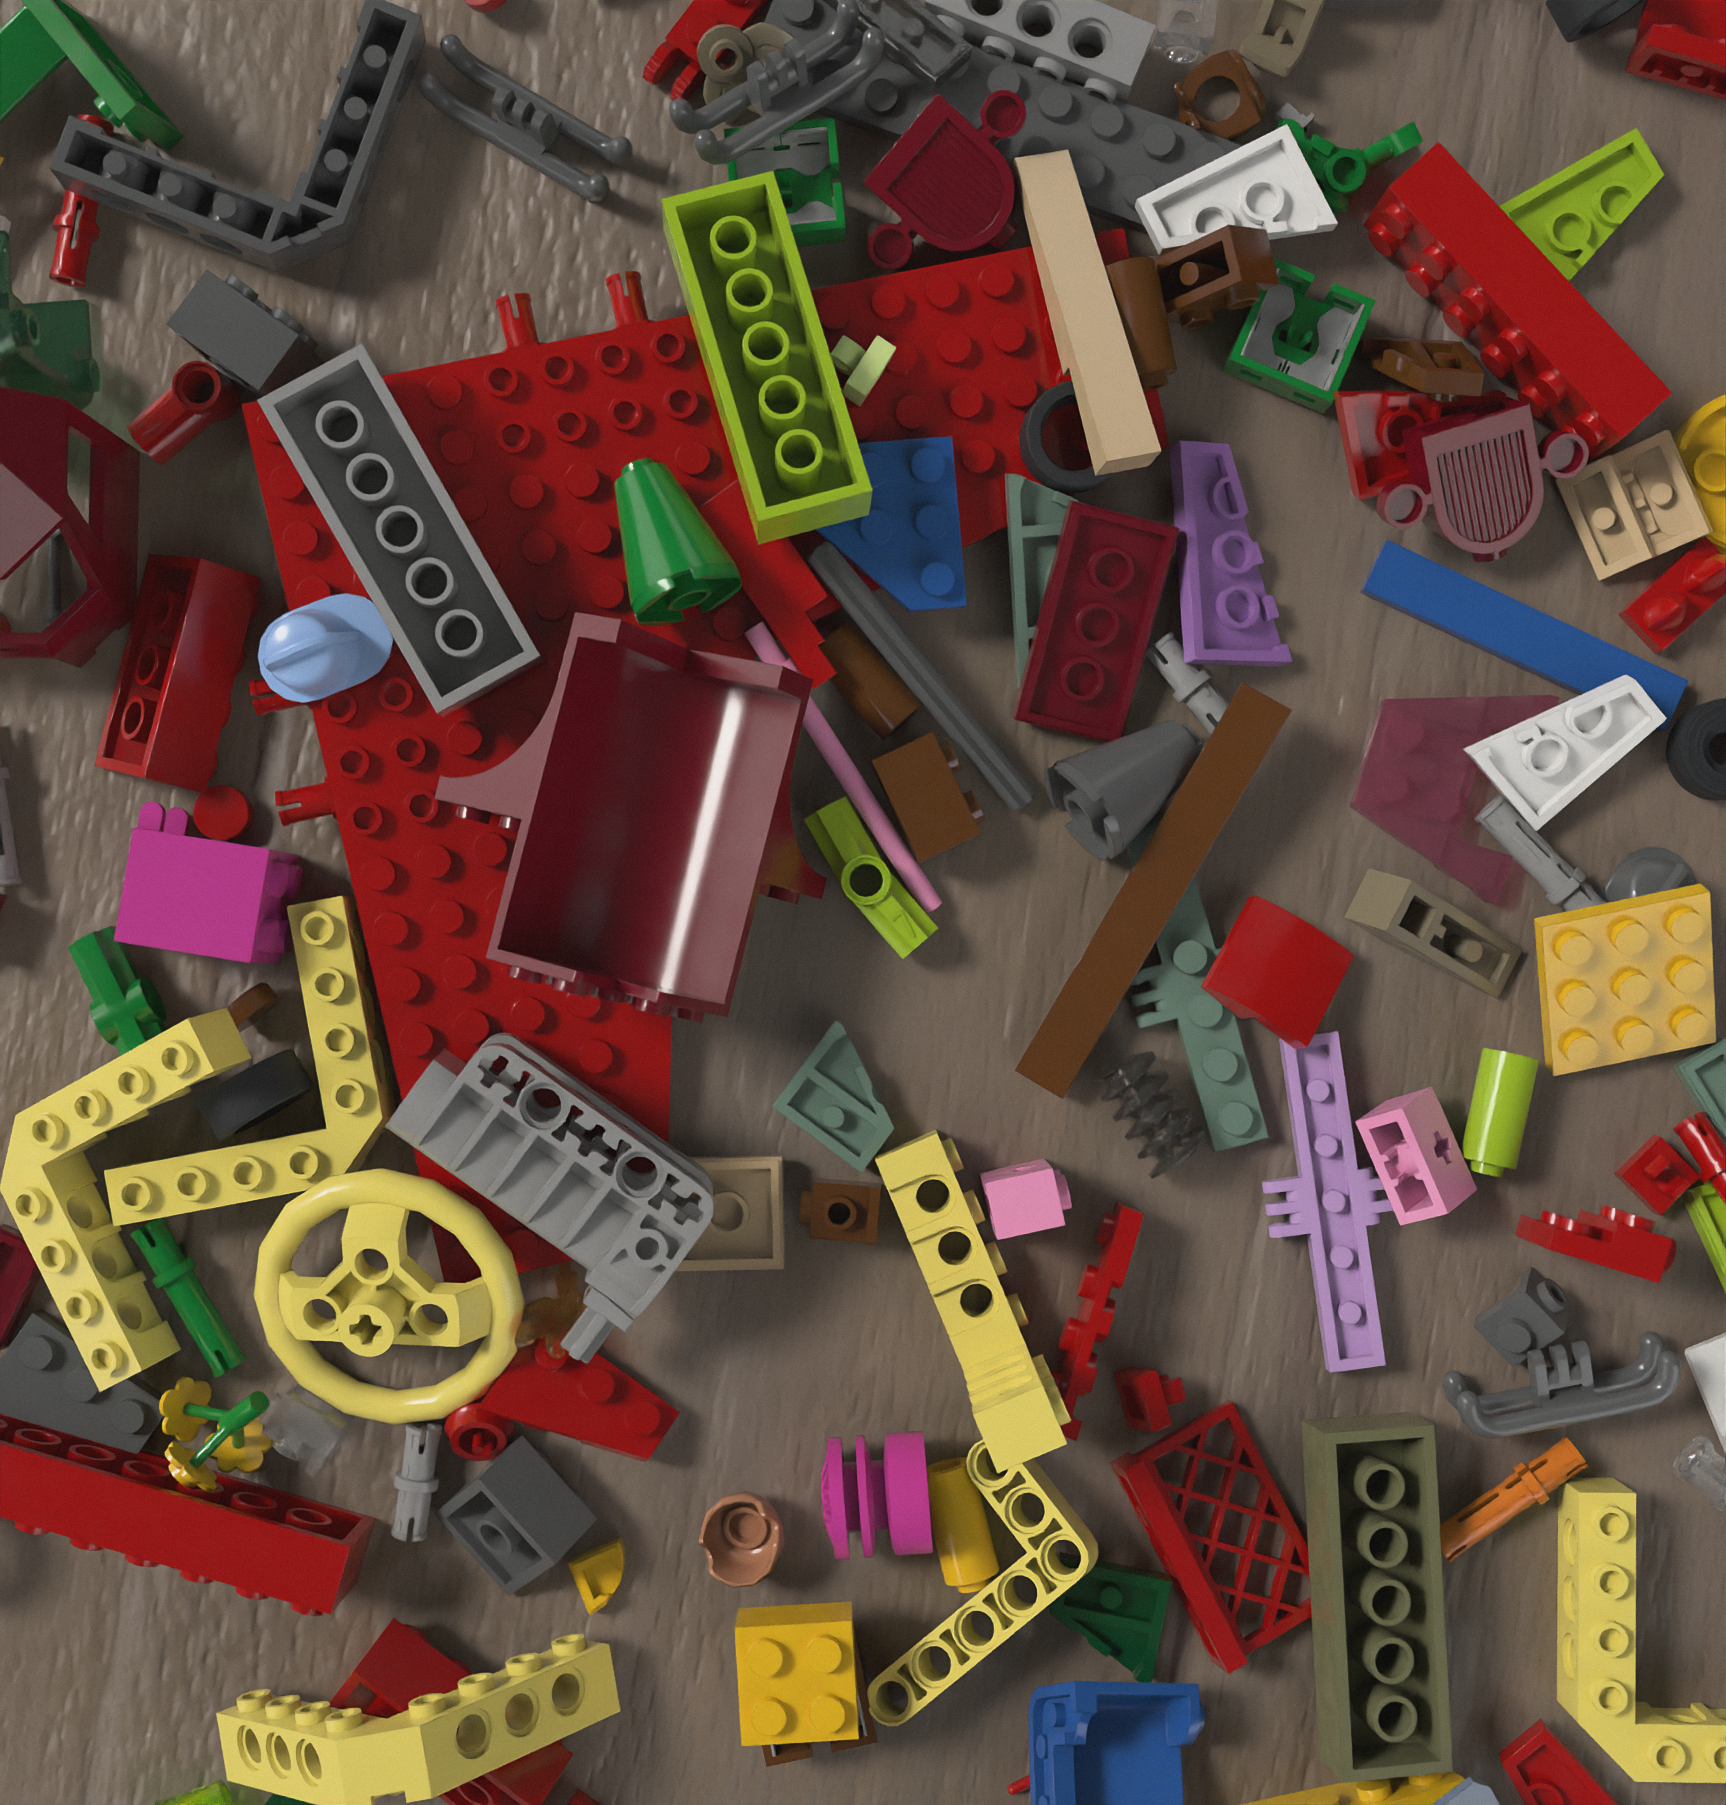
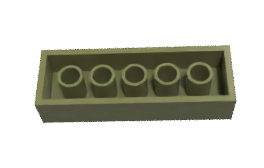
M1410 1412L1301 1420L1319 1759L1342 1783L1453 1772L1434 1424Z

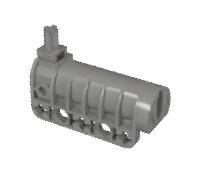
M498 1033L489 1037L467 1064L444 1048L433 1059L385 1126L587 1269L585 1282L590 1285L585 1290L582 1302L587 1307L560 1343L563 1348L569 1351L571 1357L577 1361L580 1359L586 1364L589 1363L615 1326L626 1332L635 1317H638L648 1307L707 1228L714 1214L713 1183L710 1175L703 1167L522 1038L512 1033ZM499 1055L509 1061L506 1068L500 1074L491 1068L494 1060ZM527 1071L531 1075L522 1091H520L512 1084L520 1081L523 1072ZM540 1088L551 1089L559 1096L561 1104L554 1108H546L536 1101L533 1092ZM572 1105L583 1111L578 1116L573 1114L570 1124L565 1123ZM596 1124L605 1129L604 1134L597 1133L592 1139L584 1134L585 1129L591 1130ZM622 1139L615 1157L605 1151L610 1147L616 1150L619 1140ZM637 1156L646 1157L655 1164V1167L649 1172L638 1173L633 1171L627 1165V1162ZM669 1173L678 1179L673 1184L666 1180ZM692 1192L700 1196L698 1201L688 1198L684 1203H680L676 1200L677 1195L687 1198Z

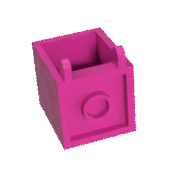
M150 801L143 804L140 809L137 828L133 827L114 941L246 963H281L282 953L287 954L293 941L290 922L288 921L287 906L291 905V899L298 898L303 883V869L301 866H297L299 855L188 836L190 814L187 810L174 807L166 813L164 806L160 803Z

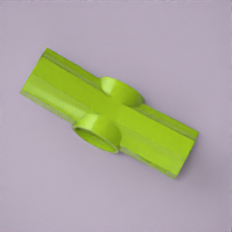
M846 796L830 803L804 819L846 897L853 902L902 960L939 929L882 861ZM868 865L879 871L882 876V886L876 894L864 897L852 890L850 877L855 869Z

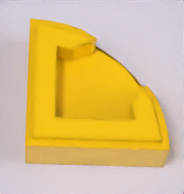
M622 1537L572 1557L568 1562L589 1615L597 1612L608 1603L621 1582L626 1561Z

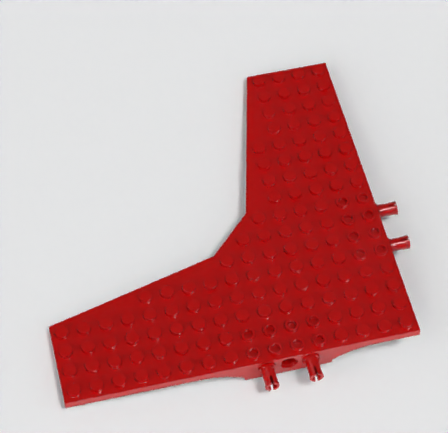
M1124 228L1094 233L1104 267L1130 258ZM1032 246L810 290L830 354L843 335L853 340L865 351L868 350L877 335L896 347L890 362L861 406L843 396L857 442L870 443L952 436L962 549L1005 527L1007 528L1005 474H1018L1042 485L1030 474L1021 458L1019 433L1024 416L1045 391L1062 382L1072 381L1071 374L1063 375ZM638 271L625 272V280L629 296L624 295L620 273L605 279L617 327L610 331L550 343L539 342L531 306V295L528 293H515L519 313L518 318H514L509 295L495 300L507 347L502 352L382 376L544 662L445 717L437 714L394 638L390 657L379 673L363 683L320 700L305 703L287 700L273 691L265 679L250 681L249 688L250 694L256 697L275 693V696L252 700L258 717L264 716L267 713L307 705L312 710L327 776L324 777V783L276 791V806H286L301 802L300 807L278 811L284 827L327 815H332L338 821L402 1102L433 1059L444 1048L467 1064L489 1037L498 1033H512L522 1038L668 1142L672 1016L666 1017L635 1009V1005L625 1002L621 1004L589 995L584 997L552 989V985L544 983L545 974L541 984L507 976L509 964L486 958L518 832L499 827L500 816L491 814L489 825L455 816L457 805L434 799L440 776L458 778L488 771L514 754L531 736L545 714L553 696L575 612L620 619L689 650L752 661L756 658L757 653L744 632L763 621L775 641L779 640L742 586L729 600L703 614L699 604L681 610L685 620L674 624L656 627L641 626L637 622L635 614L631 611L614 489L616 480L622 476L621 470L627 464L644 458H650L654 463L666 464L697 509L738 480V475L690 316L685 315L660 321L649 320L640 281L641 274ZM835 368L841 391H843L850 376ZM1158 389L1143 393L1161 451L1169 447V441ZM258 401L241 404L289 612L328 596L345 593L362 596L373 602ZM1067 405L1053 411L1045 421L1042 432L1043 448L1049 459L1059 467L1070 471L1086 470L1093 466L1078 405ZM1073 493V494H1065V495H1067V496H1072V495H1074V494H1076V493ZM815 530L789 536L805 560L814 548L826 541ZM847 561L872 593L882 588L868 575L865 576ZM822 581L821 583L830 596L807 611L813 622L843 608ZM499 1055L494 1060L491 1068L500 1074L506 1068L509 1061ZM524 1071L520 1081L512 1085L522 1091L531 1074ZM540 1088L533 1092L536 1101L546 1108H554L561 1104L559 1096L551 1089ZM572 1105L565 1123L570 1124L573 1114L578 1116L583 1111ZM596 1124L591 1130L585 1129L584 1134L592 1139L597 1133L604 1134L605 1129ZM622 1139L619 1140L616 1150L610 1147L605 1151L615 1157ZM413 1147L419 1176L436 1180L479 1208L511 1250L517 1273L574 1260ZM637 1156L627 1162V1165L638 1173L649 1172L655 1167V1164L646 1157ZM430 1219L444 1282L467 1283L482 1277L479 1266L458 1238Z

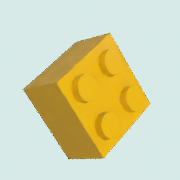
M852 1601L738 1608L735 1623V1645L741 1746L859 1739Z

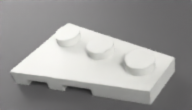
M1287 124L1138 198L1134 206L1159 256L1174 251L1226 225L1267 230L1269 240L1333 231L1338 224Z
M1625 674L1470 745L1463 750L1521 818L1537 831L1667 718L1639 683Z

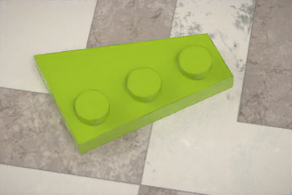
M1636 127L1499 207L1562 275L1570 281L1665 174Z

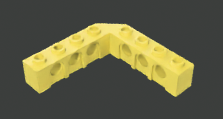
M338 896L287 906L326 1127L267 1140L266 1138L216 1150L207 1149L163 1160L154 1159L104 1170L113 1226L306 1191L329 1176L352 1173L359 1170L377 1139L386 1131L387 1128L385 1126L395 1113L396 1106L368 951L355 897Z
M227 1007L187 1018L15 1116L0 1183V1191L99 1392L175 1354L181 1348L168 1321L162 1322L143 1282L147 1279L142 1270L137 1271L118 1233L122 1231L121 1227L113 1226V1221L94 1185V1182L98 1180L83 1151L106 1139L107 1135L105 1132L148 1116L147 1109L190 1093L191 1089L189 1086L226 1073L252 1059Z
M934 1130L876 1154V1164L963 1369L967 1382L966 1386L969 1391V1399L972 1403L973 1416L997 1473L1066 1445L1067 1442L1060 1426L1071 1422V1419L1043 1354L1031 1358L1019 1329L1028 1325L1029 1321L1017 1293L1005 1296L997 1277L1007 1273V1269L995 1241L984 1245L976 1224L986 1219L973 1189L962 1193L954 1173L964 1169L952 1138L941 1142L937 1131ZM936 1179L942 1181L948 1187L947 1200L937 1208L924 1207L916 1198L919 1186L927 1180ZM956 1231L965 1234L969 1238L970 1247L963 1257L953 1260L944 1257L939 1252L938 1245L945 1234ZM972 1284H982L991 1291L989 1304L978 1311L969 1310L960 1302L963 1290Z
M1569 1478L1558 1486L1557 1701L1635 1782L1726 1783V1709H1710L1702 1703H1690V1708H1652L1647 1702H1635L1636 1493L1615 1478Z
M583 1634L562 1636L551 1642L552 1649L541 1654L526 1653L514 1656L505 1662V1669L493 1674L477 1673L464 1677L458 1681V1689L449 1693H432L419 1696L408 1703L409 1710L387 1719L362 1714L360 1708H334L330 1706L328 1701L310 1703L301 1701L299 1695H272L270 1689H258L244 1693L237 1697V1705L216 1713L227 1781L315 1805H375L374 1800L386 1794L397 1796L405 1792L406 1803L432 1799L620 1712L610 1646L606 1643L586 1641Z

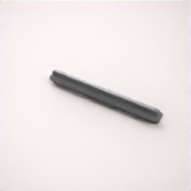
M825 541L814 548L806 557V562L1007 807L1013 811H1018L1030 803L1035 797V790L834 545L829 541Z

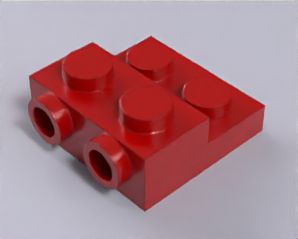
M1602 1205L1599 1215L1580 1209L1577 1221L1546 1210H1542L1539 1220L1521 1214L1515 1236L1546 1249L1659 1284L1663 1272H1667L1672 1266L1677 1248L1674 1239L1653 1232L1656 1221Z

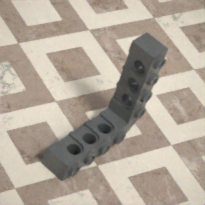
M365 0L356 24L359 35L346 68L341 66L336 76L339 88L327 119H320L317 131L320 138L307 172L301 171L289 202L258 189L253 194L217 180L214 173L205 168H201V171L197 172L164 159L159 151L152 147L146 146L144 151L108 137L103 128L71 115L67 119L49 169L65 190L277 273L287 270L351 242L426 43L422 15L385 0Z

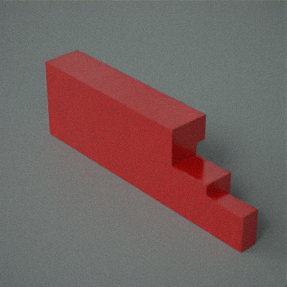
M739 479L700 506L698 510L739 567L743 589L803 675L813 679L812 688L816 689L838 672L820 648L819 644L826 639L807 611L828 598L830 594L790 537L758 545Z

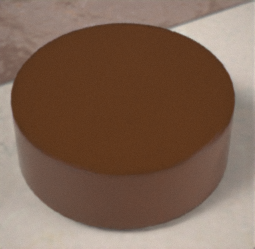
M262 982L253 986L234 1000L227 1009L239 1033L266 1015L279 1002L280 997L268 983Z

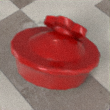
M478 1400L477 1403L466 1404L455 1410L447 1417L445 1423L446 1437L450 1441L452 1449L457 1455L467 1460L487 1461L499 1456L504 1451L506 1445L512 1440L515 1431L513 1420L476 1412L482 1400Z

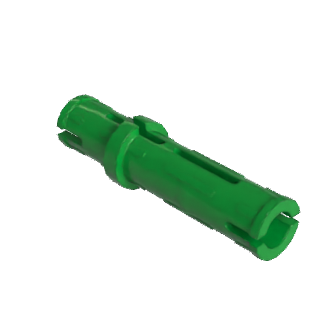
M164 1218L154 1219L142 1228L129 1234L135 1240L156 1275L152 1279L156 1289L163 1287L212 1369L213 1376L217 1378L226 1373L228 1369H232L245 1361L247 1357L241 1352L192 1268L197 1266L192 1257L185 1258L167 1228Z

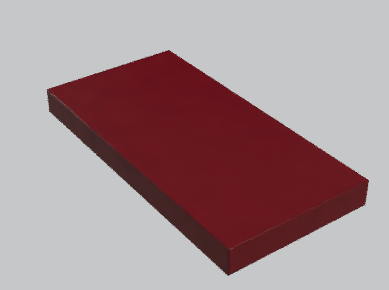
M1072 500L1068 501L1012 715L1014 720L1104 742H1111L1123 737L1180 528Z

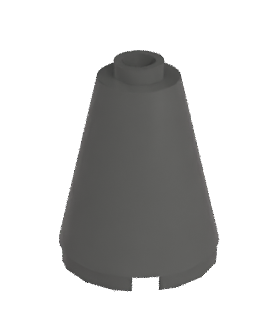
M1167 720L1055 762L1053 766L1044 772V785L1054 810L1064 805L1072 818L1069 823L1064 825L1071 836L1084 850L1096 859L1103 861L1110 857L1111 860L1123 852L1181 787L1202 751V743L1197 733L1189 725H1180L1174 720Z

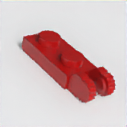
M693 0L666 35L665 42L660 44L654 55L650 57L642 77L654 86V84L656 85L665 77L679 57L683 58L689 64L683 70L681 76L674 82L670 98L672 100L681 98L688 101L706 78L697 58V47L703 34L710 28L722 24L736 26L742 31L749 28L770 0ZM725 48L720 50L716 55V60L723 63L732 49Z

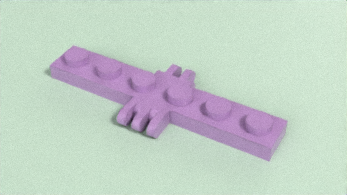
M1338 1031L1315 1033L1307 1048L1294 1049L1279 1038L1298 1176L1262 1181L1263 1193L1277 1194L1286 1191L1287 1199L1265 1203L1266 1215L1289 1214L1290 1222H1278L1268 1225L1269 1237L1280 1238L1307 1234L1326 1370L1333 1373L1384 1366L1386 1362L1366 1226L1379 1224L1380 1212L1394 1210L1388 1197L1377 1198L1376 1190H1382L1384 1187L1379 1176L1373 1175V1168L1357 1166Z

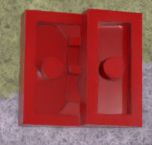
M1256 895L1249 896L1201 988L1239 1018L1254 1017L1294 1049L1307 1048L1355 955L1331 937L1289 911Z

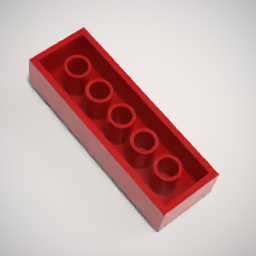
M1439 141L1387 188L1363 224L1368 230V238L1374 248L1386 257L1392 256L1406 271L1405 277L1412 289L1423 297L1429 296L1443 311V319L1450 330L1460 337H1467L1481 352L1480 359L1488 371L1496 377H1504L1518 392V400L1530 404L1533 417L1542 418L1553 431H1567L1585 440L1589 450L1586 464L1621 441L1672 394L1668 387Z

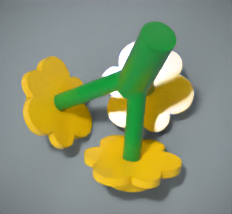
M181 1377L176 1382L175 1389L166 1391L159 1402L160 1413L165 1417L162 1422L163 1432L167 1435H175L179 1441L190 1442L197 1436L200 1425L207 1423L208 1420L219 1421L217 1431L206 1438L204 1445L197 1452L189 1447L184 1448L176 1441H172L168 1445V1449L164 1453L170 1462L168 1468L173 1477L187 1488H195L198 1485L204 1491L212 1493L217 1488L215 1483L217 1477L206 1466L205 1460L208 1457L217 1460V1468L223 1473L233 1472L236 1468L242 1473L257 1471L263 1464V1453L267 1452L272 1445V1439L270 1435L263 1432V1422L259 1418L261 1414L268 1410L270 1405L266 1394L261 1391H254L232 1409L223 1410L207 1405L211 1398V1387L206 1381H193L192 1378Z

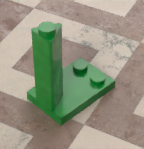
M21 0L25 5L0 28V123L69 58L99 94L94 100L97 108L116 127L120 128L124 125L140 142L145 143L150 139L168 151L184 137L84 14L67 1Z

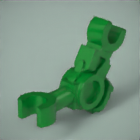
M1283 119L1276 127L1278 129L1286 124L1288 125L1333 214L1347 212V197L1354 195L1362 188L1366 178L1372 175L1370 172L1372 169L1423 142L1414 121L1362 150L1359 147L1353 150L1340 148L1317 134H1313L1309 139H1306L1301 125L1292 119Z

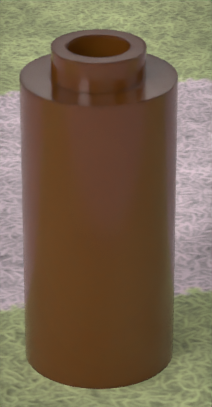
M1153 256L1134 257L1105 266L1143 392L1168 385L1167 376L1177 371V365L1156 258Z
M832 621L820 631L826 640L819 644V646L838 672L827 681L875 733L885 741L899 730L923 706V703L849 622L838 627Z

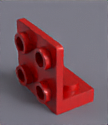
M1645 0L1625 72L1726 100V0Z

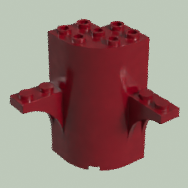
M575 612L553 696L545 714L531 736L514 754L488 771L467 777L450 778L440 776L434 799L457 805L455 816L489 825L491 814L500 816L499 827L518 832L486 958L509 964L507 976L541 984L545 974L544 983L552 985V989L584 997L589 995L621 1004L625 1002L635 1005L634 1008L666 1017L671 1015L698 1023L703 1022L705 1013L728 1017L759 894L797 905L800 894L822 899L827 878L813 870L803 857L794 834L790 808L793 761L813 679L781 665L689 650L623 620Z

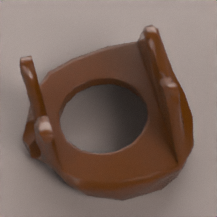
M1228 49L1212 55L1197 65L1184 78L1182 85L1180 82L1174 84L1180 111L1179 122L1193 127L1196 131L1202 130L1229 141H1235L1262 122L1266 111L1264 94L1250 74L1240 53L1235 49ZM1214 78H1226L1232 81L1240 93V102L1235 113L1228 119L1220 122H1212L1203 118L1198 113L1195 105L1196 94L1200 87L1208 80Z

